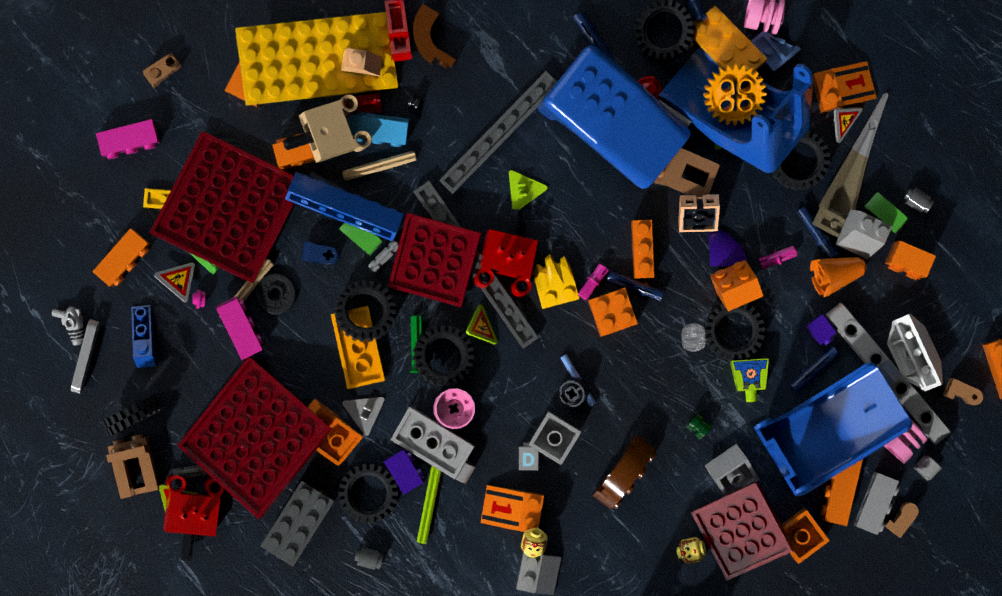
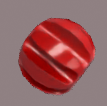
M653 76L640 78L638 82L657 100H660L661 96H659V93L663 90L660 82Z

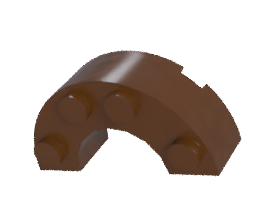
M636 434L618 463L600 483L592 496L609 509L613 507L617 509L623 501L621 498L625 493L629 495L634 489L635 485L633 483L637 477L641 479L647 471L644 467L648 461L651 462L657 453L654 452L655 447Z

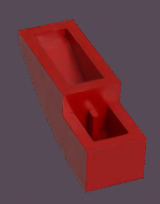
M404 0L385 1L393 61L411 60L412 55Z

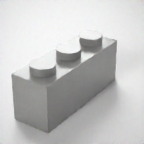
M874 472L853 525L876 535L882 532L885 526V521H883L885 515L889 514L893 504L891 500L899 491V481Z

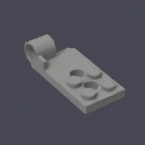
M413 407L408 408L391 440L453 479L467 483L476 467L467 460L475 446ZM415 427L421 430L420 438H415L412 435ZM431 437L435 438L438 442L436 448H431L428 444Z

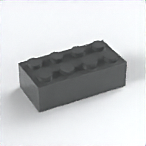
M303 479L260 547L293 567L336 499Z

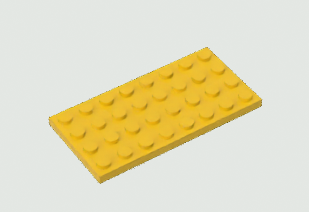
M386 12L235 29L246 106L398 88ZM347 48L381 56L380 76L341 71L343 52Z

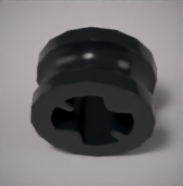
M414 93L407 108H413V111L416 112L423 96L418 97L417 93Z

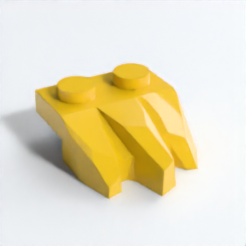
M551 254L545 257L546 267L536 264L533 277L542 309L579 299L573 273L565 256L560 258V263H555Z

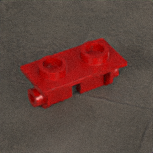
M380 93L354 96L358 101V106L354 111L364 113L382 112ZM344 101V106L350 109L349 103Z

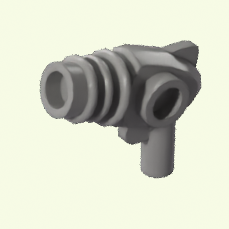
M72 306L67 311L53 309L52 316L61 318L62 324L65 325L67 330H70L68 334L71 335L70 338H73L71 339L73 345L82 344L84 337L81 336L84 333L81 332L84 329L81 328L84 325L81 310Z

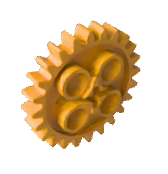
M733 63L732 68L726 64V70L718 67L720 73L712 72L715 78H708L707 80L710 85L704 86L708 91L703 93L705 98H709L704 101L705 105H710L707 108L708 112L713 111L712 117L718 116L720 123L725 119L726 125L732 121L733 125L736 126L738 120L743 125L745 118L751 121L750 115H757L756 109L762 110L759 104L766 102L761 98L767 95L762 90L766 88V85L761 83L763 78L761 76L757 77L759 73L756 70L752 72L751 66L745 70L743 63L739 68L736 63ZM734 78H737V80H736V85H735V89H736V91H737L739 94H736V95H735V100H734V98L732 97V95L735 93L734 83H733V82H734ZM726 81L730 82L728 88H721L722 83ZM743 81H749V85L746 88H740ZM743 100H749L747 106L740 107V103ZM723 101H730L727 107H721ZM734 102L736 103V110H735V111H733Z

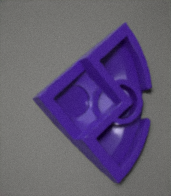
M719 229L718 231H708L710 266H732L736 262L744 260L747 262L742 246L730 234Z

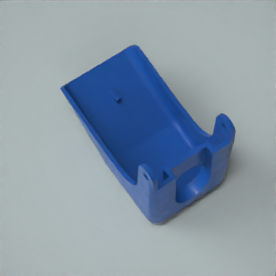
M593 45L587 46L582 50L537 107V110L550 120H557L570 129L631 182L642 189L648 188L656 180L690 136V130L659 100L598 47Z
M699 47L659 93V96L680 114L692 121L691 123L715 144L763 172L773 173L810 128L813 86L811 70L803 64L795 66L793 89L791 91H780L764 83L766 88L762 90L767 95L761 97L766 101L759 104L762 110L756 109L757 115H750L751 121L745 118L743 125L739 120L736 126L733 125L732 121L726 125L725 119L720 123L718 116L712 117L713 111L708 112L707 108L710 105H705L704 101L709 98L703 96V93L708 92L704 86L710 85L707 79H714L715 77L712 72L719 74L718 67L720 66ZM726 81L722 83L721 88H728L730 82ZM743 81L740 88H746L749 85V81ZM735 89V93L732 95V97L734 98V100H735V95H736V94H739V93L736 91V89ZM743 100L740 103V107L747 106L749 100ZM723 101L721 107H727L730 101ZM734 102L733 111L736 110V103H735V102Z
M869 362L796 408L775 419L768 418L757 424L754 429L794 495L802 496L908 431L913 423L879 367L875 363Z

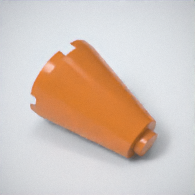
M859 257L813 260L810 264V271H814L815 275L811 277L813 285L819 295H823V297L829 296L863 276L866 271V264Z

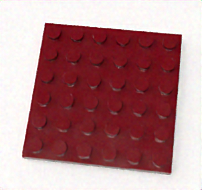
M201 131L149 233L254 285L295 204L285 200L294 176Z
M249 356L177 446L257 519L261 520L333 428Z

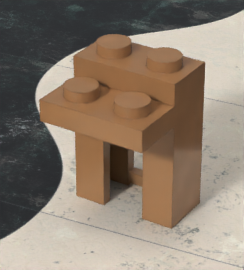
M681 148L654 183L668 186L687 195L703 197V195L710 193L720 165ZM686 165L705 174L709 173L704 187L681 178Z
M142 434L132 436V441L124 442V439L112 441L113 445L108 446L109 454L106 457L108 463L112 462L120 499L159 490L160 482L149 438H143ZM138 457L145 487L133 489L126 460Z

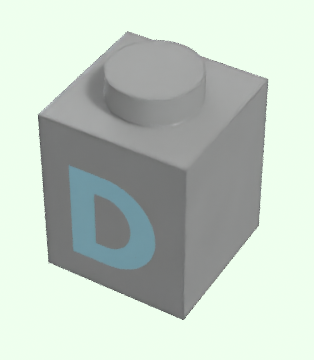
M523 443V446H519V470H538V451L529 446V443Z

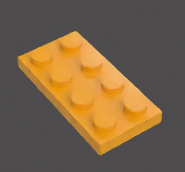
M716 6L706 13L708 17L702 21L700 18L701 22H695L697 32H695L696 39L694 41L723 70H726V64L732 68L733 63H736L739 68L743 63L745 70L751 66L753 72L767 62V58Z
M369 306L347 310L350 320L357 326L365 328L373 326ZM335 313L331 314L347 389L385 381L376 338L371 342H368V340L360 342V339L352 340L353 337L350 335L347 337L345 332L339 329L340 325L336 323Z

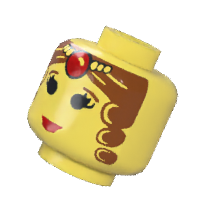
M538 528L526 530L521 542L522 551L529 557L541 556L546 549L547 535Z
M698 537L681 540L680 546L677 547L678 558H682L686 564L701 562L703 557L706 556L704 541H700Z

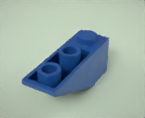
M151 305L131 307L133 359L137 368L157 366Z

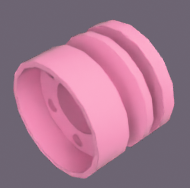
M749 0L744 28L757 30L760 22L764 23V32L768 31L771 24V33L777 34L785 15V0H778L777 2L775 0Z
M458 388L448 389L441 392L435 399L433 405L434 416L444 427L450 429L462 428L473 419L475 403L466 391ZM457 404L458 412L451 414V409L448 408L449 405Z
M913 421L912 427L908 431L884 445L902 463H906L913 455L909 448L910 445L917 449L921 447L916 439L922 443L927 441L922 430Z

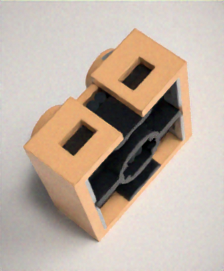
M719 194L703 195V197L681 195L678 216L679 232L718 231Z

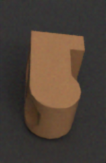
M171 53L143 70V74L152 87L155 88L168 78L169 75L180 69L181 64Z
M954 378L949 379L942 395L949 399H954L956 395L970 405H978L983 400V394L979 389Z
M904 502L899 508V513L892 521L886 519L885 527L901 538L918 516V507L911 502Z

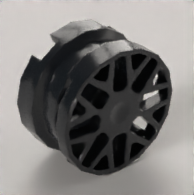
M580 378L567 380L559 390L561 401L570 407L580 405L589 395L587 383Z

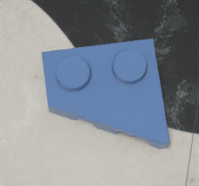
M764 31L751 40L767 58V62L764 64L771 73L801 50L798 46L794 47L786 43L785 40L775 38L772 34Z

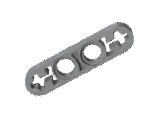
M90 319L87 324L71 384V392L81 394L83 391L100 321Z

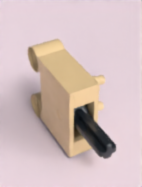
M349 94L338 101L301 113L299 118L305 133L284 139L283 145L286 150H291L309 144L315 161L318 163L351 151L361 152L371 144L372 139L366 131H359L352 136L345 116L357 108L358 101L356 97ZM344 101L349 103L350 109L344 106ZM357 137L363 140V145L358 143Z

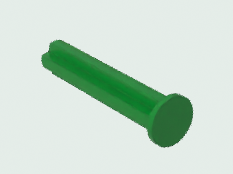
M411 316L412 356H414L413 348L416 347L415 343L422 335V316ZM413 357L412 371H410V373H417L419 371L417 368L415 369L414 367L415 360H413Z

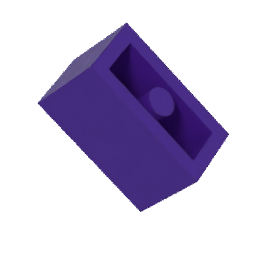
M405 449L384 461L403 494L424 483L422 478L425 477L420 467L416 469L413 464L415 459L411 452H406Z

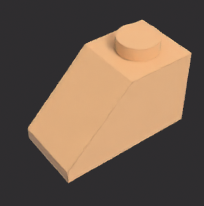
M347 48L343 52L341 71L380 76L382 57L368 51Z

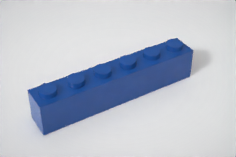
M295 172L285 200L392 242L403 217V214L399 213L396 209H389L375 201L371 202L360 195L351 194L342 188L328 185L322 180L310 178L304 173Z

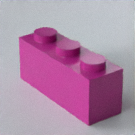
M152 119L96 133L101 156L108 159L117 158L120 153L126 152V155L138 152L137 149L143 147L145 150L156 148V144L160 143L156 124Z
M234 297L215 306L241 360L262 351L261 345L264 343L259 333L255 335L252 329L255 327L251 316L246 317L244 311L247 308L242 299L238 301L237 297Z

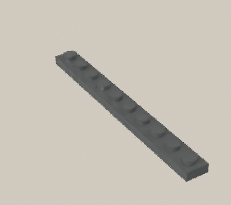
M430 181L413 191L433 220L461 227ZM478 250L471 272L473 278L478 273L481 254ZM480 274V280L488 283V277L485 274ZM494 275V281L488 287L481 288V290L524 349L537 340L538 336Z

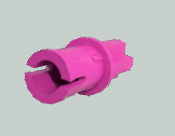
M794 246L778 252L775 250L773 254L758 258L762 270H765L768 267L776 264L781 265V262L796 257L797 251Z
M598 264L591 276L587 277V282L580 290L579 296L587 300L595 288L600 286L599 283L609 270L603 265Z

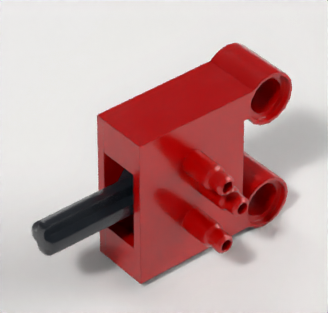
M511 210L507 233L491 229L486 232L479 270L474 277V283L477 287H488L494 281L493 273L518 278L511 285V291L517 297H522L531 290L530 278L538 241L518 236L522 218L521 210ZM480 274H485L488 277V283L480 280ZM518 283L524 284V292L518 290Z
M171 474L166 480L168 494L163 530L171 533H183L181 560L183 561L192 560L195 535L216 536L220 497L224 492V488L218 483V489L212 492L210 485L216 482L212 477L207 479L204 484V489L208 495L182 493L186 487V481L179 474ZM177 478L180 479V486L172 488V481Z

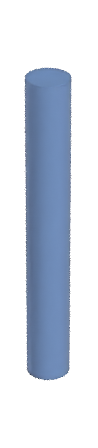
M568 355L562 356L561 360L571 377L582 379ZM589 391L586 401L591 407L596 404V401Z

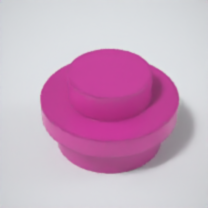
M199 289L192 296V304L196 306V309L205 305V292H201Z

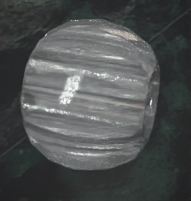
M692 323L683 327L681 336L684 349L692 352L703 349L706 345L705 329L703 326Z

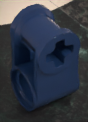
M304 241L301 261L333 265L339 260V252L335 248ZM331 251L334 254V258H330V261H328L325 255Z

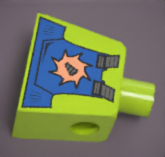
M768 358L730 361L736 390L745 391L746 402H757V390L766 389Z

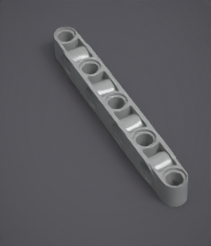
M837 304L825 315L865 364L871 362V357L874 354L880 357L879 363L876 364L877 366L886 360L890 361L843 304ZM850 324L855 328L853 335H848L846 332V328ZM891 362L900 374L897 380L890 385L911 419L934 445H937L950 434L949 429ZM899 383L904 385V392L898 394L896 391V386ZM923 413H927L929 415V420L927 423H923L921 421V415Z

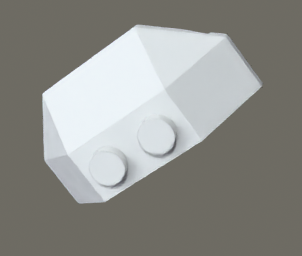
M911 314L892 321L887 345L901 374L908 382L920 387L924 391L942 385L941 360L925 326Z

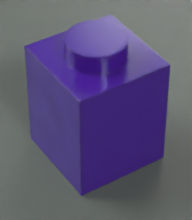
M823 314L805 325L818 344L824 343L827 345L835 339L833 335L836 334V331Z

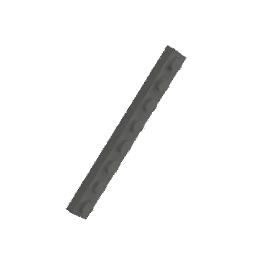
M545 71L439 181L454 194L537 109L557 81Z

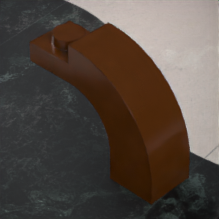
M422 4L416 14L413 25L416 47L422 57L431 65L438 59L437 63L446 69L448 66L453 68L456 59L439 50L431 40V31L439 18V13Z

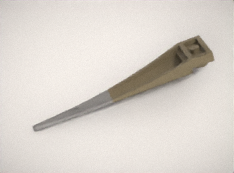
M884 93L819 204L820 209L812 223L836 238L841 233L850 209L856 210L866 164L888 93Z

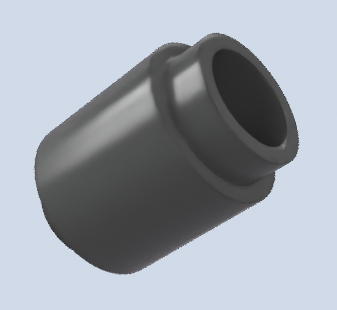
M917 187L913 190L910 188L904 196L906 199L905 203L920 213L924 212L926 214L934 203L931 196Z
M361 547V550L357 549L354 561H357L358 566L373 570L375 568L380 569L384 554L379 553L380 551Z

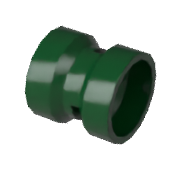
M700 413L695 415L686 425L689 430L695 431V436L699 440L713 427L709 422H704L703 416Z

